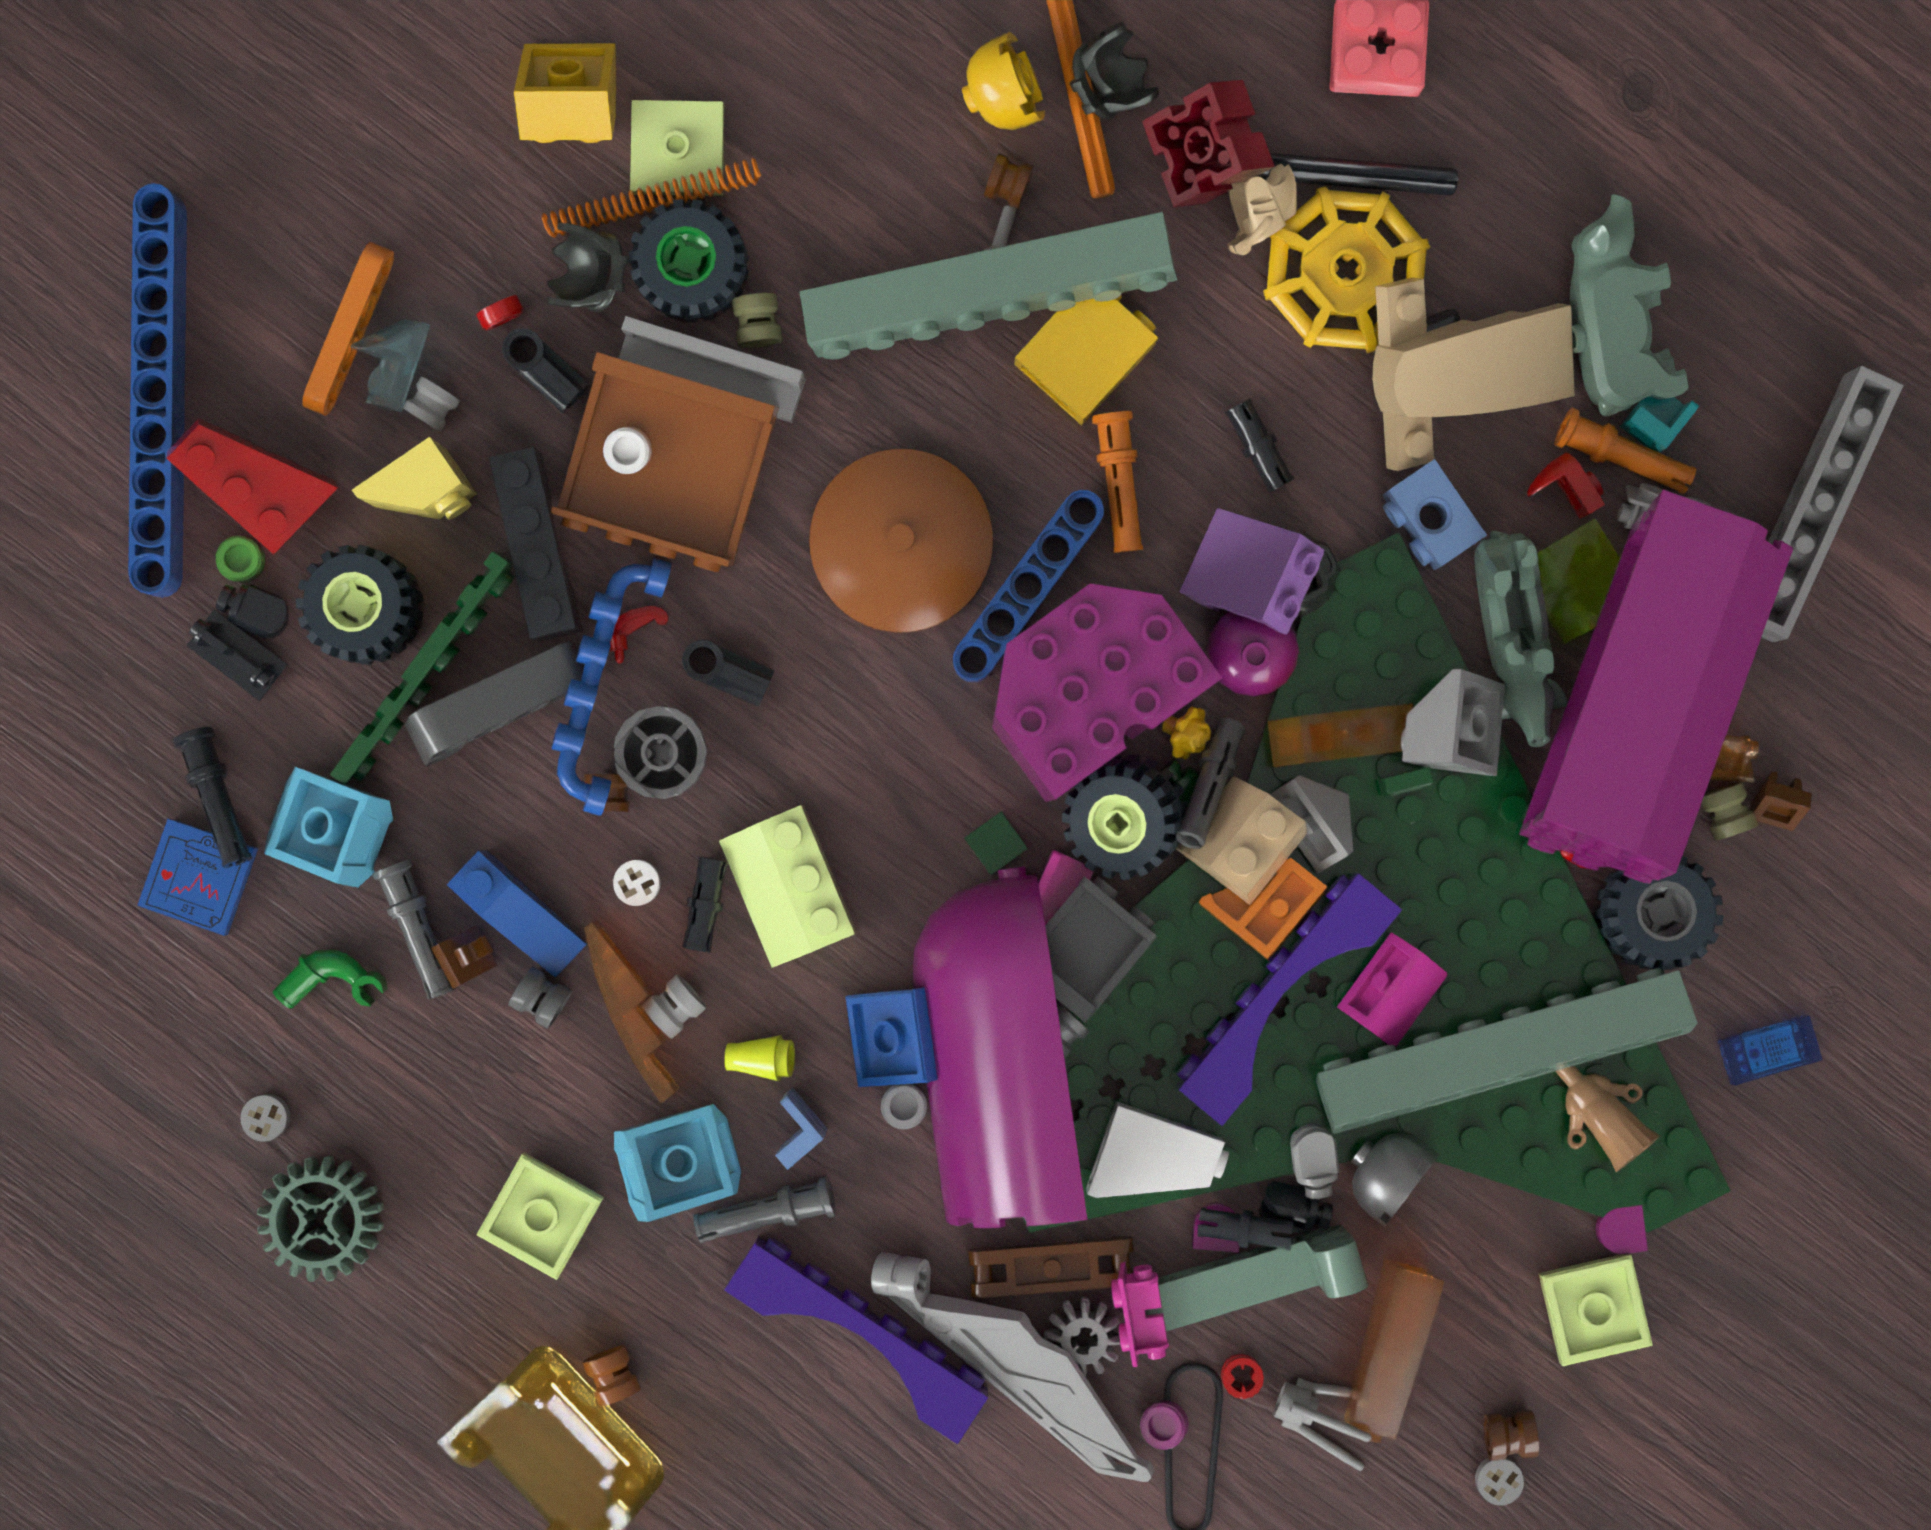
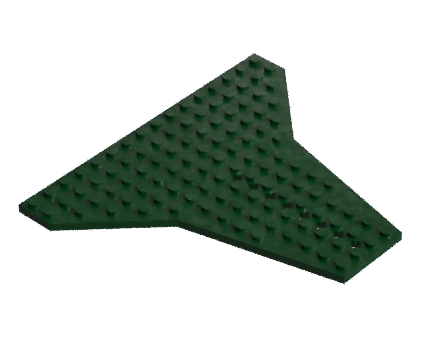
M1399 532L1338 562L1341 572L1338 574L1335 590L1329 600L1321 608L1300 617L1296 629L1299 646L1296 669L1287 682L1276 690L1246 782L1270 794L1300 775L1349 794L1353 852L1320 873L1315 871L1298 846L1287 859L1292 858L1325 884L1328 889L1342 874L1349 878L1352 873H1358L1399 906L1402 911L1373 946L1349 950L1323 961L1303 974L1282 995V997L1286 996L1288 999V1004L1283 1007L1285 1014L1277 1017L1275 1013H1270L1258 1039L1253 1063L1252 1091L1224 1125L1221 1126L1176 1087V1084L1181 1080L1176 1073L1189 1056L1192 1055L1186 1054L1184 1056L1181 1048L1187 1044L1186 1035L1193 1033L1197 1039L1204 1037L1206 1040L1209 1032L1223 1017L1227 1020L1226 1016L1229 1013L1236 1014L1241 1008L1236 1004V1001L1242 992L1252 982L1259 986L1270 973L1265 967L1268 960L1199 905V901L1203 896L1210 893L1213 895L1227 887L1189 858L1139 900L1134 906L1155 922L1150 930L1157 938L1087 1023L1070 1011L1090 1031L1084 1038H1077L1071 1044V1052L1064 1058L1070 1098L1073 1101L1081 1099L1084 1104L1078 1110L1080 1117L1073 1120L1087 1220L1294 1174L1290 1146L1291 1136L1299 1127L1306 1124L1323 1126L1333 1136L1337 1145L1338 1163L1352 1161L1367 1140L1376 1145L1379 1140L1389 1134L1402 1133L1412 1135L1439 1153L1435 1160L1436 1162L1600 1217H1604L1609 1211L1616 1208L1642 1205L1645 1232L1648 1233L1729 1193L1731 1190L1657 1043L1575 1065L1582 1075H1603L1610 1079L1612 1083L1622 1085L1636 1084L1642 1089V1097L1634 1104L1625 1102L1621 1096H1616V1098L1660 1137L1617 1172L1609 1157L1585 1123H1583L1582 1131L1586 1135V1143L1579 1149H1572L1568 1145L1567 1137L1569 1134L1570 1115L1567 1114L1565 1100L1569 1087L1555 1071L1332 1134L1316 1083L1318 1073L1324 1072L1323 1065L1342 1058H1350L1351 1063L1369 1059L1368 1052L1388 1045L1367 1028L1346 1015L1337 1006L1391 932L1423 952L1447 972V977L1395 1047L1396 1051L1414 1046L1413 1040L1425 1034L1439 1032L1441 1038L1459 1033L1457 1027L1474 1020L1484 1019L1485 1024L1489 1025L1503 1021L1502 1014L1516 1008L1528 1006L1530 1012L1548 1008L1547 1001L1562 995L1574 994L1575 999H1580L1593 995L1591 989L1607 982L1618 981L1620 987L1627 985L1560 851L1555 850L1554 854H1549L1527 845L1529 838L1519 834L1532 795L1502 736H1500L1497 776L1430 768L1433 779L1431 786L1393 796L1384 797V795H1381L1377 779L1424 768L1402 761L1401 736L1406 728L1407 714L1452 669H1463L1468 672L1469 670ZM1315 576L1313 578L1309 593L1317 589V581ZM1325 894L1311 911L1313 910L1319 914L1330 900ZM1294 930L1281 947L1284 946L1289 950L1300 935ZM1314 971L1320 977L1327 975L1329 983L1325 986L1326 993L1320 997L1315 992L1307 993L1304 987L1310 983L1308 975ZM1206 1040V1045L1201 1048L1202 1053L1211 1044L1208 1040ZM1148 1054H1152L1155 1059L1163 1057L1166 1065L1160 1069L1162 1075L1157 1079H1154L1150 1074L1142 1076L1140 1068L1145 1065L1143 1057ZM1109 1074L1114 1080L1122 1078L1125 1086L1119 1089L1121 1096L1114 1100L1110 1095L1102 1097L1098 1090L1104 1086L1102 1078ZM1631 1090L1628 1092V1095L1631 1098H1635L1637 1093ZM1116 1101L1221 1137L1225 1142L1223 1150L1229 1152L1221 1178L1213 1176L1210 1187L1101 1198L1092 1197L1086 1191ZM1574 1136L1572 1138L1574 1143L1581 1142V1138L1579 1136ZM1079 1221L1027 1226L1029 1232H1034Z

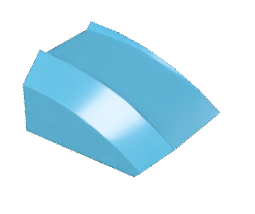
M295 767L285 784L269 828L264 854L334 883L358 888L374 873V865L388 826L393 821L390 801L355 787L343 785L341 782Z
M714 1104L614 1131V1150L617 1154L625 1183L628 1203L638 1221L650 1222L738 1193L741 1169L727 1118Z

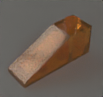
M1413 703L1304 715L1268 721L1273 767L1401 752V736L1406 728L1407 714L1413 709Z

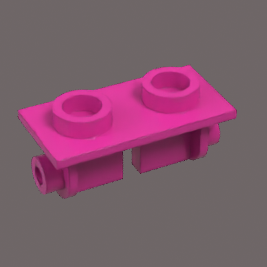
M1121 1262L1118 1279H1114L1111 1282L1112 1296L1115 1308L1123 1307L1125 1323L1119 1324L1121 1349L1123 1352L1130 1351L1132 1366L1137 1367L1139 1354L1147 1353L1148 1358L1153 1360L1165 1357V1349L1169 1347V1340L1167 1338L1164 1314L1146 1315L1145 1311L1162 1308L1158 1274L1152 1271L1151 1265L1147 1264L1136 1266L1133 1268L1134 1273L1127 1274L1126 1262Z

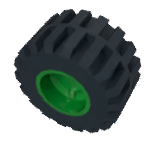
M683 199L673 200L674 206L665 208L662 204L654 208L657 213L652 218L646 215L640 222L642 225L640 232L634 231L631 239L634 247L633 251H629V262L632 265L630 272L633 281L639 288L638 290L658 312L661 311L667 317L674 320L681 318L685 322L696 323V319L704 318L707 321L715 318L714 314L720 310L725 313L731 308L729 303L732 299L742 294L741 286L743 281H747L749 273L747 269V262H749L748 252L736 226L729 217L723 215L720 209L713 205L711 207L705 206L703 201L694 199L692 203H685Z

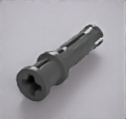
M411 859L374 872L372 875L374 880H379L389 903V908L386 910L388 916H391L392 920L397 919L417 972L422 980L427 999L430 1000L451 992L456 988H452L431 949L437 945V942L423 909L427 907L425 903L427 899L425 895L419 894L410 871L413 864Z
M826 1175L819 1177L817 1183L796 1188L785 1185L777 1190L775 1195L713 1211L696 1213L693 1216L694 1227L699 1242L704 1243L716 1238L784 1222L786 1226L790 1225V1227L799 1224V1220L826 1214L829 1218L836 1216V1203L831 1183Z

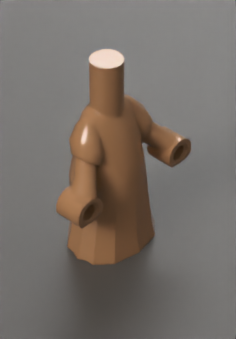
M1576 1066L1555 1071L1569 1087L1566 1094L1565 1107L1567 1114L1570 1115L1567 1143L1572 1149H1579L1586 1143V1135L1582 1131L1583 1123H1585L1609 1157L1617 1172L1660 1137L1616 1098V1096H1621L1625 1102L1634 1104L1642 1097L1640 1086L1636 1084L1622 1085L1612 1083L1610 1079L1603 1075H1582ZM1633 1090L1637 1093V1096L1631 1098L1628 1092ZM1574 1136H1579L1581 1138V1142L1574 1143L1572 1138Z

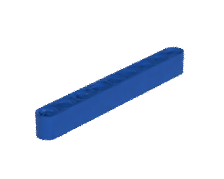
M152 183L140 188L133 200L128 574L130 582L135 589L141 593L163 598L176 593L183 579L184 474L167 460L166 456L167 451L184 434L187 211L186 206L179 197L163 185ZM167 199L169 206L165 215L156 219L152 218V208L155 203ZM160 245H167L168 254L166 259L160 264L153 265L151 256L154 249ZM166 290L168 296L166 304L161 309L153 311L150 304L152 297L158 291ZM164 335L167 340L166 349L159 356L152 357L150 352L151 343L158 336ZM164 381L166 384L165 396L160 401L152 403L149 395L150 389L157 382ZM163 426L166 432L165 441L160 447L152 449L149 443L150 434L157 427ZM162 472L165 476V486L161 492L152 495L149 491V480L156 473ZM161 518L165 525L164 533L159 539L151 541L148 535L149 525L153 520ZM160 563L164 569V578L159 585L151 587L147 578L148 571L152 566Z

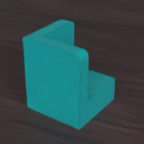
M1648 396L1637 403L1619 427L1645 447L1661 452L1670 445L1699 408V405L1693 400L1684 405L1675 397L1661 400Z

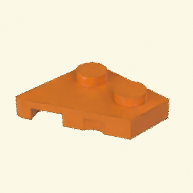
M1289 858L1282 864L1251 905L1228 888L1213 895L1210 893L1203 896L1199 901V905L1269 961L1326 893L1328 887L1295 860Z

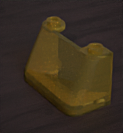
M539 1346L531 1351L437 1442L456 1463L467 1468L476 1467L488 1458L548 1521L550 1525L545 1530H621L633 1520L664 1480V1470L656 1455L608 1405L599 1407L593 1394L594 1390L558 1352L547 1346Z

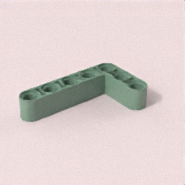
M1342 1225L1329 1226L1327 1231L1317 1229L1311 1231L1310 1234L1304 1233L1294 1236L1291 1251L1283 1248L1261 1246L1159 1277L1158 1283L1162 1308L1145 1311L1146 1315L1163 1313L1166 1331L1318 1285L1328 1298H1339L1366 1289L1369 1284L1355 1239Z

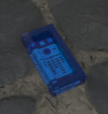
M1808 1015L1717 1040L1729 1082L1734 1086L1823 1060L1812 1021Z

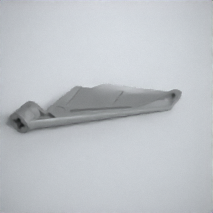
M881 1252L877 1256L871 1275V1286L875 1294L892 1300L1097 1473L1149 1482L1155 1471L1151 1462L1136 1454L1070 1353L1041 1338L1030 1323L1031 1321L1025 1312L931 1294V1267L928 1260L910 1256L903 1257L902 1255ZM1112 1457L1132 1467L1116 1464Z

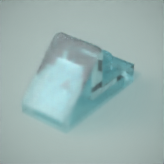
M402 319L350 345V348L380 359L378 367L372 371L368 380L369 395L366 403L381 409L402 412L430 328L429 324Z

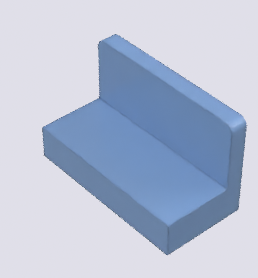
M793 1088L784 1094L780 1103L801 1128L780 1146L775 1155L787 1170L821 1142L828 1130Z

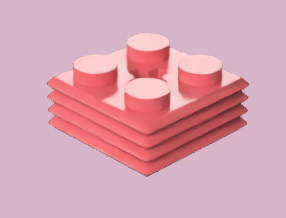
M1336 0L1333 16L1330 91L1418 97L1425 87L1429 1ZM1375 37H1380L1389 46L1384 54L1376 53V46L1368 43L1373 42Z

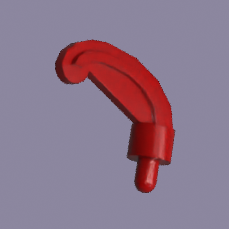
M644 606L632 609L618 617L610 645V652L615 653V661L621 664L624 662V651L628 650V635L653 620L658 625L667 624L669 617L662 608Z

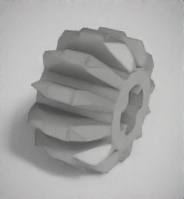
M1087 1296L1081 1297V1310L1077 1311L1074 1310L1069 1300L1064 1301L1063 1308L1067 1316L1064 1318L1060 1314L1052 1312L1049 1315V1320L1059 1329L1045 1330L1044 1339L1049 1342H1056L1054 1345L1069 1352L1085 1377L1087 1374L1086 1364L1091 1363L1098 1374H1102L1104 1372V1366L1100 1359L1102 1356L1112 1362L1118 1359L1116 1351L1108 1346L1120 1344L1119 1333L1111 1331L1120 1324L1117 1315H1111L1102 1319L1107 1311V1304L1102 1301L1096 1305L1093 1312L1089 1311L1090 1302ZM1087 1327L1089 1328L1090 1336L1096 1334V1337L1089 1338L1087 1346H1078L1077 1338L1071 1340V1336L1079 1335L1080 1328Z

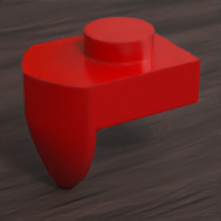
M1564 453L1551 461L1538 474L1527 491V495L1530 497L1556 481L1579 519L1605 505L1600 497L1604 494V491L1596 476L1591 471L1585 473L1580 463L1569 453Z

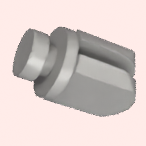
M1306 1124L1299 1127L1291 1136L1290 1146L1293 1172L1296 1174L1297 1182L1304 1185L1306 1197L1311 1199L1326 1198L1333 1194L1331 1182L1338 1178L1339 1163L1336 1140L1325 1127L1318 1124Z

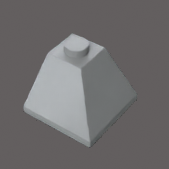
M1452 669L1407 714L1406 728L1401 736L1402 761L1424 768L1430 767L1431 769L1497 776L1505 684L1463 669Z

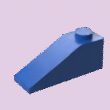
M488 850L478 851L447 884L480 917L555 978L588 944Z

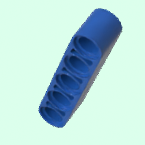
M1078 490L1072 492L1065 499L956 647L953 654V666L956 674L961 679L967 682H979L991 674L1004 656L1006 644L1021 633L1094 534L1104 515L1103 503L1096 493L1089 490ZM1085 501L1094 508L1095 519L1088 524H1078L1070 516V507L1076 502ZM1058 538L1063 540L1068 548L1067 557L1058 562L1048 560L1042 552L1043 543L1048 539ZM1023 575L1036 577L1041 585L1040 593L1032 599L1020 597L1015 590V582L1019 577ZM1005 612L1012 617L1014 628L1008 635L996 636L989 630L987 621L993 613ZM971 648L981 650L987 659L985 668L976 674L966 672L960 664L962 654Z

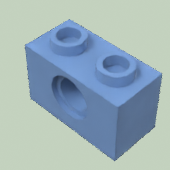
M1435 459L1382 495L1387 502L1383 505V509L1390 521L1397 528L1401 526L1405 528L1413 540L1409 543L1412 553L1423 566L1430 564L1433 570L1440 568L1487 536ZM1431 506L1438 510L1441 516V524L1438 529H1428L1421 523L1419 515L1422 507Z

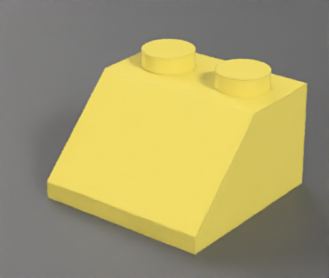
M428 437L352 489L357 498L376 508L439 520L444 516L448 520L459 516L471 506L469 499L477 495L449 451L431 437Z

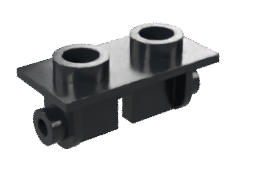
M215 609L206 621L202 619L197 620L189 631L193 638L186 646L259 701L262 700L288 665L245 631L228 622V619Z

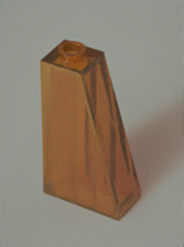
M1386 1258L1383 1261L1344 1417L1346 1423L1370 1433L1372 1437L1370 1441L1381 1443L1382 1436L1392 1439L1397 1437L1444 1286V1280L1428 1269Z

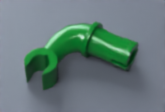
M328 949L316 950L308 955L301 954L298 957L299 964L273 990V994L284 1006L293 1009L319 982L326 983L329 977L334 976L342 978L352 985V996L357 1003L370 1007L375 1000L365 992V984H373L382 994L388 987L386 979L380 973L374 971L367 972L348 954Z

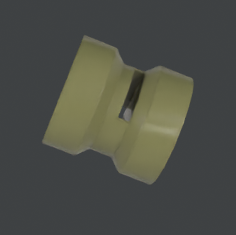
M755 293L732 299L733 314L739 319L740 326L736 331L738 347H766L783 341L781 326L775 321V313L778 311L776 294Z
M1743 781L1735 782L1704 794L1701 803L1702 809L1708 813L1714 812V815L1711 816L1712 823L1709 827L1714 840L1728 838L1759 825L1754 811L1749 810L1746 804L1741 805V802L1747 796Z

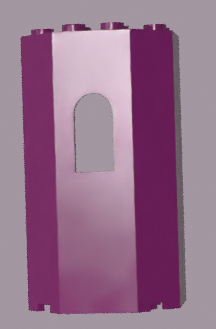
M1662 490L1650 504L1648 511H1644L1629 532L1519 832L1520 835L1529 838L1528 846L1549 854H1554L1555 850H1563L1574 854L1572 862L1596 871L1599 870V867L1622 870L1625 876L1647 884H1651L1652 880L1659 881L1676 874L1794 548L1780 540H1774L1773 544L1767 542L1766 535L1768 530L1756 522Z
M1090 583L1006 644L992 729L1045 802H1048L1063 795L1125 750L1124 736L1132 740L1147 728L1152 730L1220 681L1222 677L1162 595Z

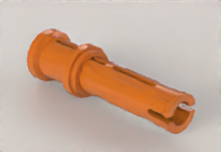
M1573 407L1565 415L1554 442L1557 447L1562 448L1567 445L1590 455V461L1596 464L1599 462L1604 463L1607 460L1674 489L1682 495L1688 490L1686 483L1691 485L1696 474V467L1686 465L1618 435V429L1614 425L1607 423L1603 426L1580 416L1579 410Z
M1119 411L1092 416V424L1097 425L1101 452L1096 455L1097 463H1100V467H1105L1114 553L1143 550L1132 463H1136V458H1138L1137 450L1132 449L1129 421L1133 419L1132 411Z

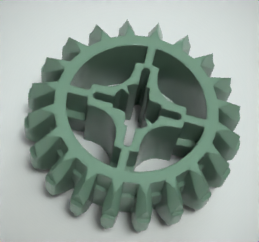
M310 1156L304 1161V1169L297 1162L289 1164L287 1166L289 1177L282 1173L276 1174L272 1180L277 1189L267 1188L263 1191L262 1196L272 1205L258 1208L257 1215L268 1218L269 1223L259 1226L257 1232L261 1235L271 1233L272 1240L263 1246V1250L269 1252L278 1248L281 1254L276 1257L275 1265L280 1267L288 1260L293 1262L289 1270L290 1276L296 1277L306 1267L308 1281L314 1282L317 1280L321 1270L326 1281H333L337 1278L338 1269L347 1276L354 1271L353 1261L362 1265L369 1259L364 1248L374 1249L378 1246L379 1240L369 1232L382 1230L384 1222L372 1219L371 1215L381 1212L384 1206L383 1203L379 1202L370 1204L368 1198L376 1194L378 1189L375 1185L365 1190L361 1187L360 1184L367 1177V1173L364 1171H360L353 1178L350 1177L349 1173L352 1169L350 1161L342 1162L337 1171H335V1159L333 1156L324 1157L321 1167L315 1156ZM310 1182H321L332 1185L339 1190L328 1199H320L312 1192L306 1194L300 1186ZM290 1201L293 1203L292 1209L299 1218V1227L294 1235L291 1234L287 1222V1210ZM349 1201L355 1215V1228L352 1237L347 1233L350 1228L344 1223L342 1218L343 1208ZM334 1204L327 1212L328 1216L324 1220L325 1224L308 1233V1230L315 1224L314 1221L318 1216L317 1212ZM313 1238H319L326 1241L329 1245L335 1243L342 1251L334 1254H318L305 1249L304 1246Z

